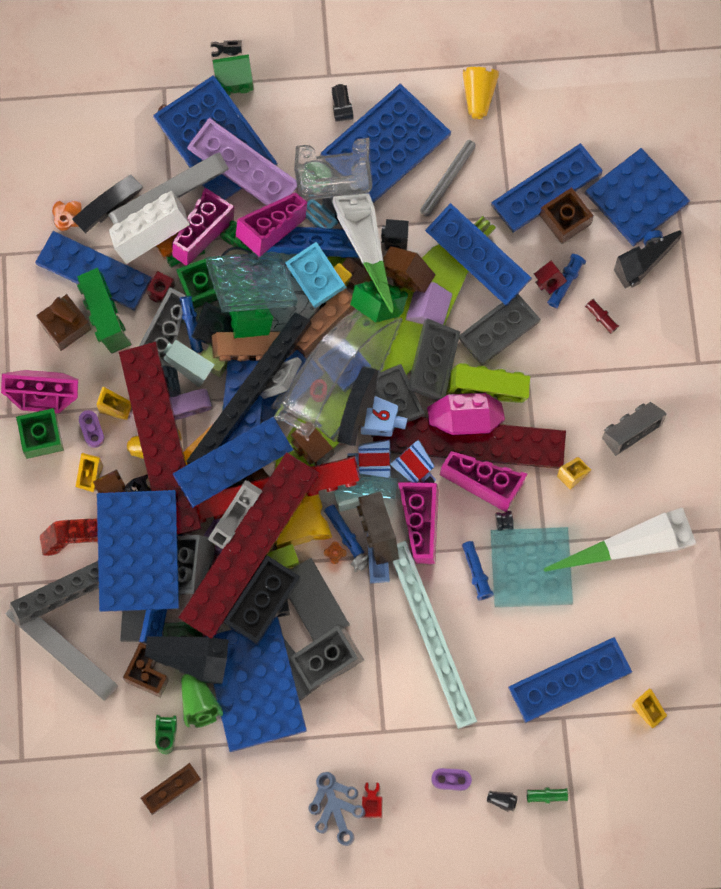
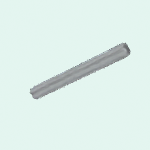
M467 140L422 206L420 212L423 215L429 216L475 149L476 144Z

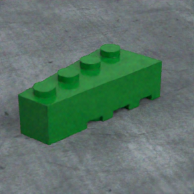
M97 267L77 276L79 280L77 287L81 295L84 294L85 299L83 303L87 311L90 310L89 320L92 326H96L97 331L94 333L98 342L102 341L111 354L131 346L130 339L124 333L126 331L120 317L116 316L119 313L114 301L110 300L112 298L111 292L99 268Z
M247 270L229 271L225 292L229 305V314L232 318L231 325L234 329V339L269 335L274 317Z

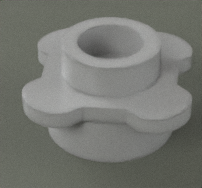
M361 553L353 560L351 565L354 567L355 572L358 570L362 571L369 564L368 555L364 556Z

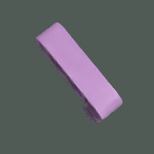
M198 389L170 398L175 420L212 409L207 389Z

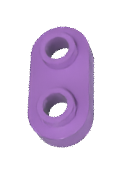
M90 410L82 412L79 416V424L85 441L89 447L98 448L104 443V434L95 412ZM91 419L92 423L86 424V421ZM97 436L98 440L92 441V438Z
M439 768L433 772L431 781L437 789L464 791L470 787L472 778L465 770ZM443 776L445 782L440 783L438 777ZM458 778H464L465 783L459 784Z

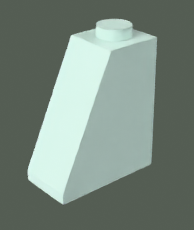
M177 340L173 344L169 342L163 351L166 354L164 360L198 387L202 385L214 366L213 363Z

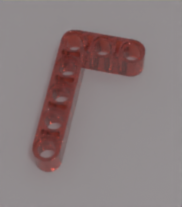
M97 518L60 520L52 523L39 536L42 555H56L68 544L98 542Z

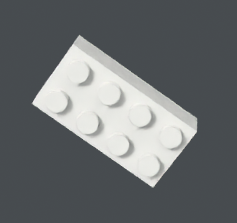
M171 190L168 193L162 194L154 202L146 204L138 212L130 214L122 222L114 224L109 229L114 249L124 262L128 264L190 224L183 205Z

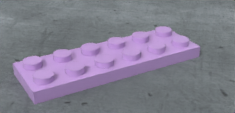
M210 118L187 147L188 150L202 160L220 152L229 170L222 174L266 206L293 194L300 184Z

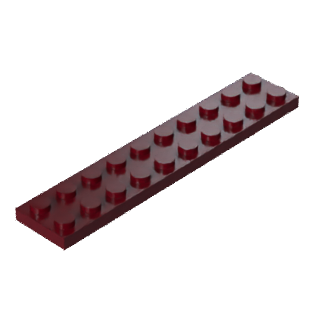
M156 342L120 351L119 356L151 491L176 490L177 535L200 530L202 527L197 507L192 508L173 476L174 472L187 465L158 345Z
M420 417L408 422L405 429L394 428L393 434L390 437H373V442L390 439V453L402 454L419 440L429 457L447 458L450 452L453 451L473 457L481 462L487 461L491 463L560 469L564 465L566 431L499 424L490 433L451 435L436 426L429 425L428 418Z
M286 452L263 487L258 499L250 507L235 530V534L230 542L225 545L178 617L179 619L211 639L215 637L224 620L320 475L319 472Z

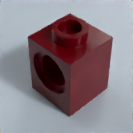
M552 260L534 273L537 278L535 282L541 291L545 289L549 295L567 282Z
M157 271L147 288L149 299L155 303H162L169 288L174 289V279ZM158 287H164V288H165V289H164L163 291H161V292L156 291V289H157Z

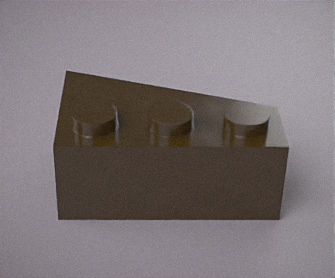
M381 491L358 497L359 505L356 506L359 517H363L364 521H361L364 533L367 532L368 534L366 537L369 548H372L376 565L398 560L396 537Z

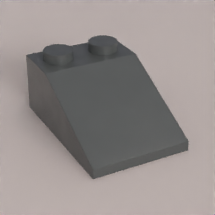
M202 535L177 536L179 595L194 594L203 581L215 553V544L207 540L209 537Z
M337 625L290 657L309 691L338 677L364 661L346 628Z

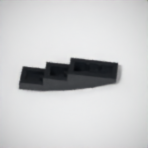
M130 174L88 204L72 220L86 234L98 222L102 223L109 217L108 214L127 204L143 189V186Z
M362 366L344 409L337 442L356 446L358 428L365 425L367 408H373L378 369Z

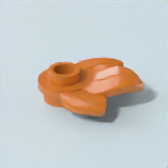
M57 201L54 204L52 213L55 216L54 224L57 229L66 231L71 226L79 227L72 218L81 211L82 206L80 202L71 201L65 205L63 202Z

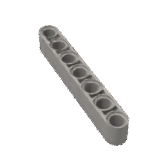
M216 153L108 215L113 224L120 223L127 219L130 214L143 209L146 204L157 200L162 194L172 190L175 196L180 198L226 172L229 168L221 153Z
M9 609L5 614L17 624ZM37 617L19 626L104 701L118 687L111 678L42 618Z

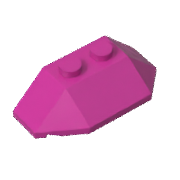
M35 370L2 373L1 393L7 396L20 410L39 412L54 408L56 413H60L78 398L79 379L60 372Z
M487 393L451 394L427 407L429 425L436 426L451 435L490 433L500 423L505 421L502 403Z

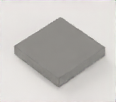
M298 357L285 361L260 396L266 399L288 391L302 361Z

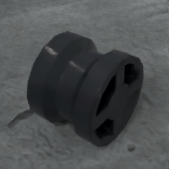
M511 511L495 513L497 531L514 529Z

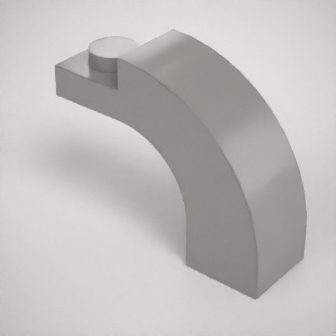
M245 480L207 540L224 549L250 507L258 499L262 490Z

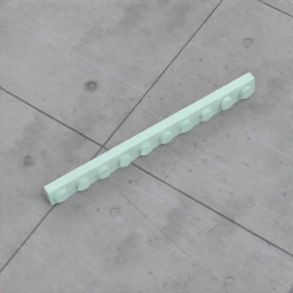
M406 541L397 544L399 559L392 562L457 728L461 729L477 723V720Z

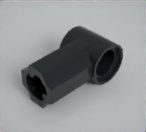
M337 84L331 87L335 122L354 119L347 85Z

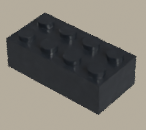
M267 555L224 620V624L258 646L300 582L301 577Z

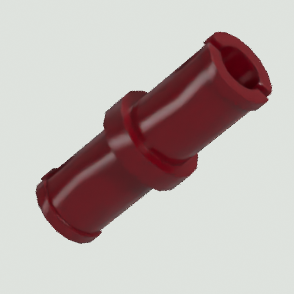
M592 299L585 305L595 316V320L598 323L600 322L610 334L619 327L608 315L609 312L607 310L604 311L595 299Z

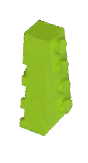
M460 363L451 370L445 396L451 394L487 393L493 398L497 397L498 401L524 403L529 398L530 376L524 375L522 372L509 373L504 369L490 370L485 366L471 367L469 364Z

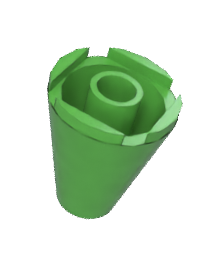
M184 674L181 678L185 725L190 727L189 724L195 725V728H200L217 721L216 717L219 714L220 717L223 715V710L205 682L198 681L195 677Z

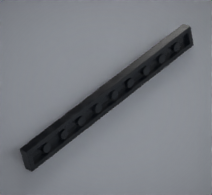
M296 312L292 315L187 459V464L194 462L226 443L312 324L310 319Z

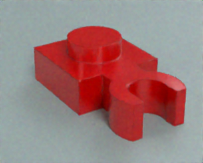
M366 782L365 791L368 793V797H362V807L365 809V815L362 818H383V797L377 796L380 792V784L376 782L375 790H369V783Z

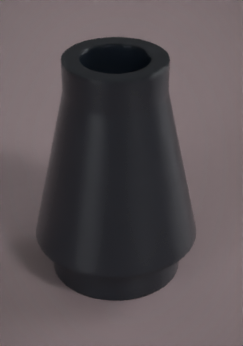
M489 791L487 796L488 803L507 812L515 810L518 796L513 795L512 792Z

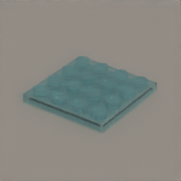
M273 251L265 252L260 257L255 253L206 257V265L222 312L297 306L298 300L280 253Z
M568 527L490 531L494 608L573 604L571 567L547 572L543 571L545 567L570 556Z

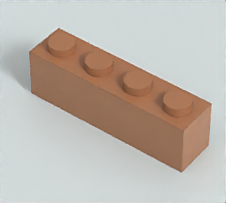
M344 289L323 306L310 319L312 324L294 349L298 350L304 357L310 354L355 310L350 305L352 294Z
M217 332L212 335L213 358H219V361H230L231 358H238V361H248L249 358H256V361H260L280 332H270L269 335L235 339L233 336L234 332Z

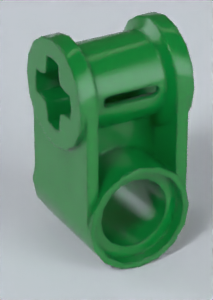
M231 220L229 227L225 232H221L220 237L229 245L238 246L253 252L236 237L237 222Z
M156 715V747L160 753L169 754L175 747L177 715H173V717ZM169 740L170 745L163 748L160 746L161 741Z

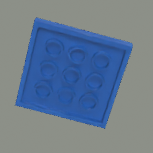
M642 148L585 190L588 198L633 247L643 240L648 232L656 230L690 202L686 195Z

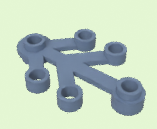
M323 772L317 777L316 785L319 789L313 802L308 807L309 812L313 815L320 814L322 810L320 804L325 794L327 795L328 802L320 820L315 824V829L321 834L328 831L327 823L333 812L339 828L337 840L343 846H350L354 842L355 837L353 832L347 828L341 809L352 813L356 818H362L365 815V809L360 805L355 806L336 798L334 790L344 793L351 800L358 797V790L336 782V778L332 773ZM329 779V785L325 786L324 781ZM354 790L355 794L350 797L349 791ZM314 805L318 806V810L316 812L312 811V807ZM358 808L362 810L360 815L355 813ZM320 824L325 825L323 830H319ZM345 835L350 836V839L347 842L344 841Z

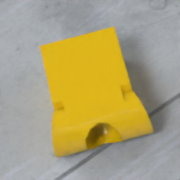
M319 494L310 497L307 495L303 499L276 541V550L291 544L297 546L312 540L332 538L329 524L321 515L323 505Z

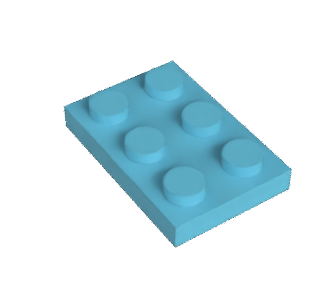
M317 242L285 262L314 308H317L347 288Z

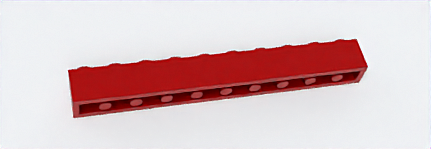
M355 456L312 466L311 468L319 472L320 475L307 495L308 497L318 495L319 491L324 489L327 492L335 491L341 485H345V487L357 485V481H360L361 478ZM270 477L251 481L250 483L262 490ZM243 484L228 487L197 505L200 523L206 522V518L214 517V520L222 518Z

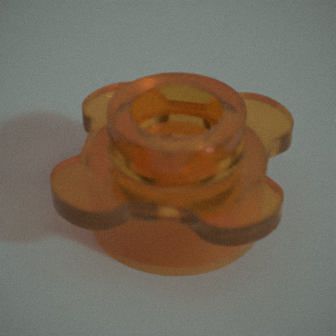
M337 541L332 542L328 549H324V556L329 557L332 564H338L339 560L347 555V551L342 549Z

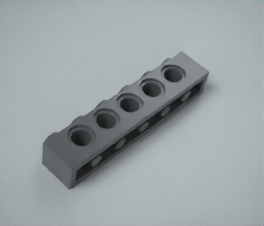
M98 561L10 602V611L17 625L21 626L98 589Z

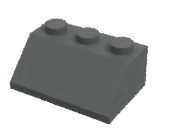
M652 402L646 405L643 403L635 409L636 412L630 415L628 413L624 415L618 424H611L606 427L602 439L614 455L617 456L662 426L667 415L666 412Z

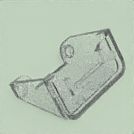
M370 138L354 141L352 145L353 153L317 157L316 151L312 146H296L294 170L300 197L305 200L370 192L373 186Z

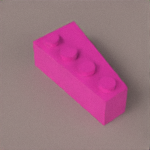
M205 188L201 198L196 202L194 210L188 216L190 225L180 230L173 242V257L183 264L189 265L229 225V222L234 220V206Z
M295 192L238 218L236 237L260 257L305 220L308 202Z
M451 451L443 463L439 475L502 511L507 512L523 486L528 473L515 472L511 468L492 465L493 463L481 462L473 457Z
M398 482L413 558L416 564H435L439 498L437 483Z

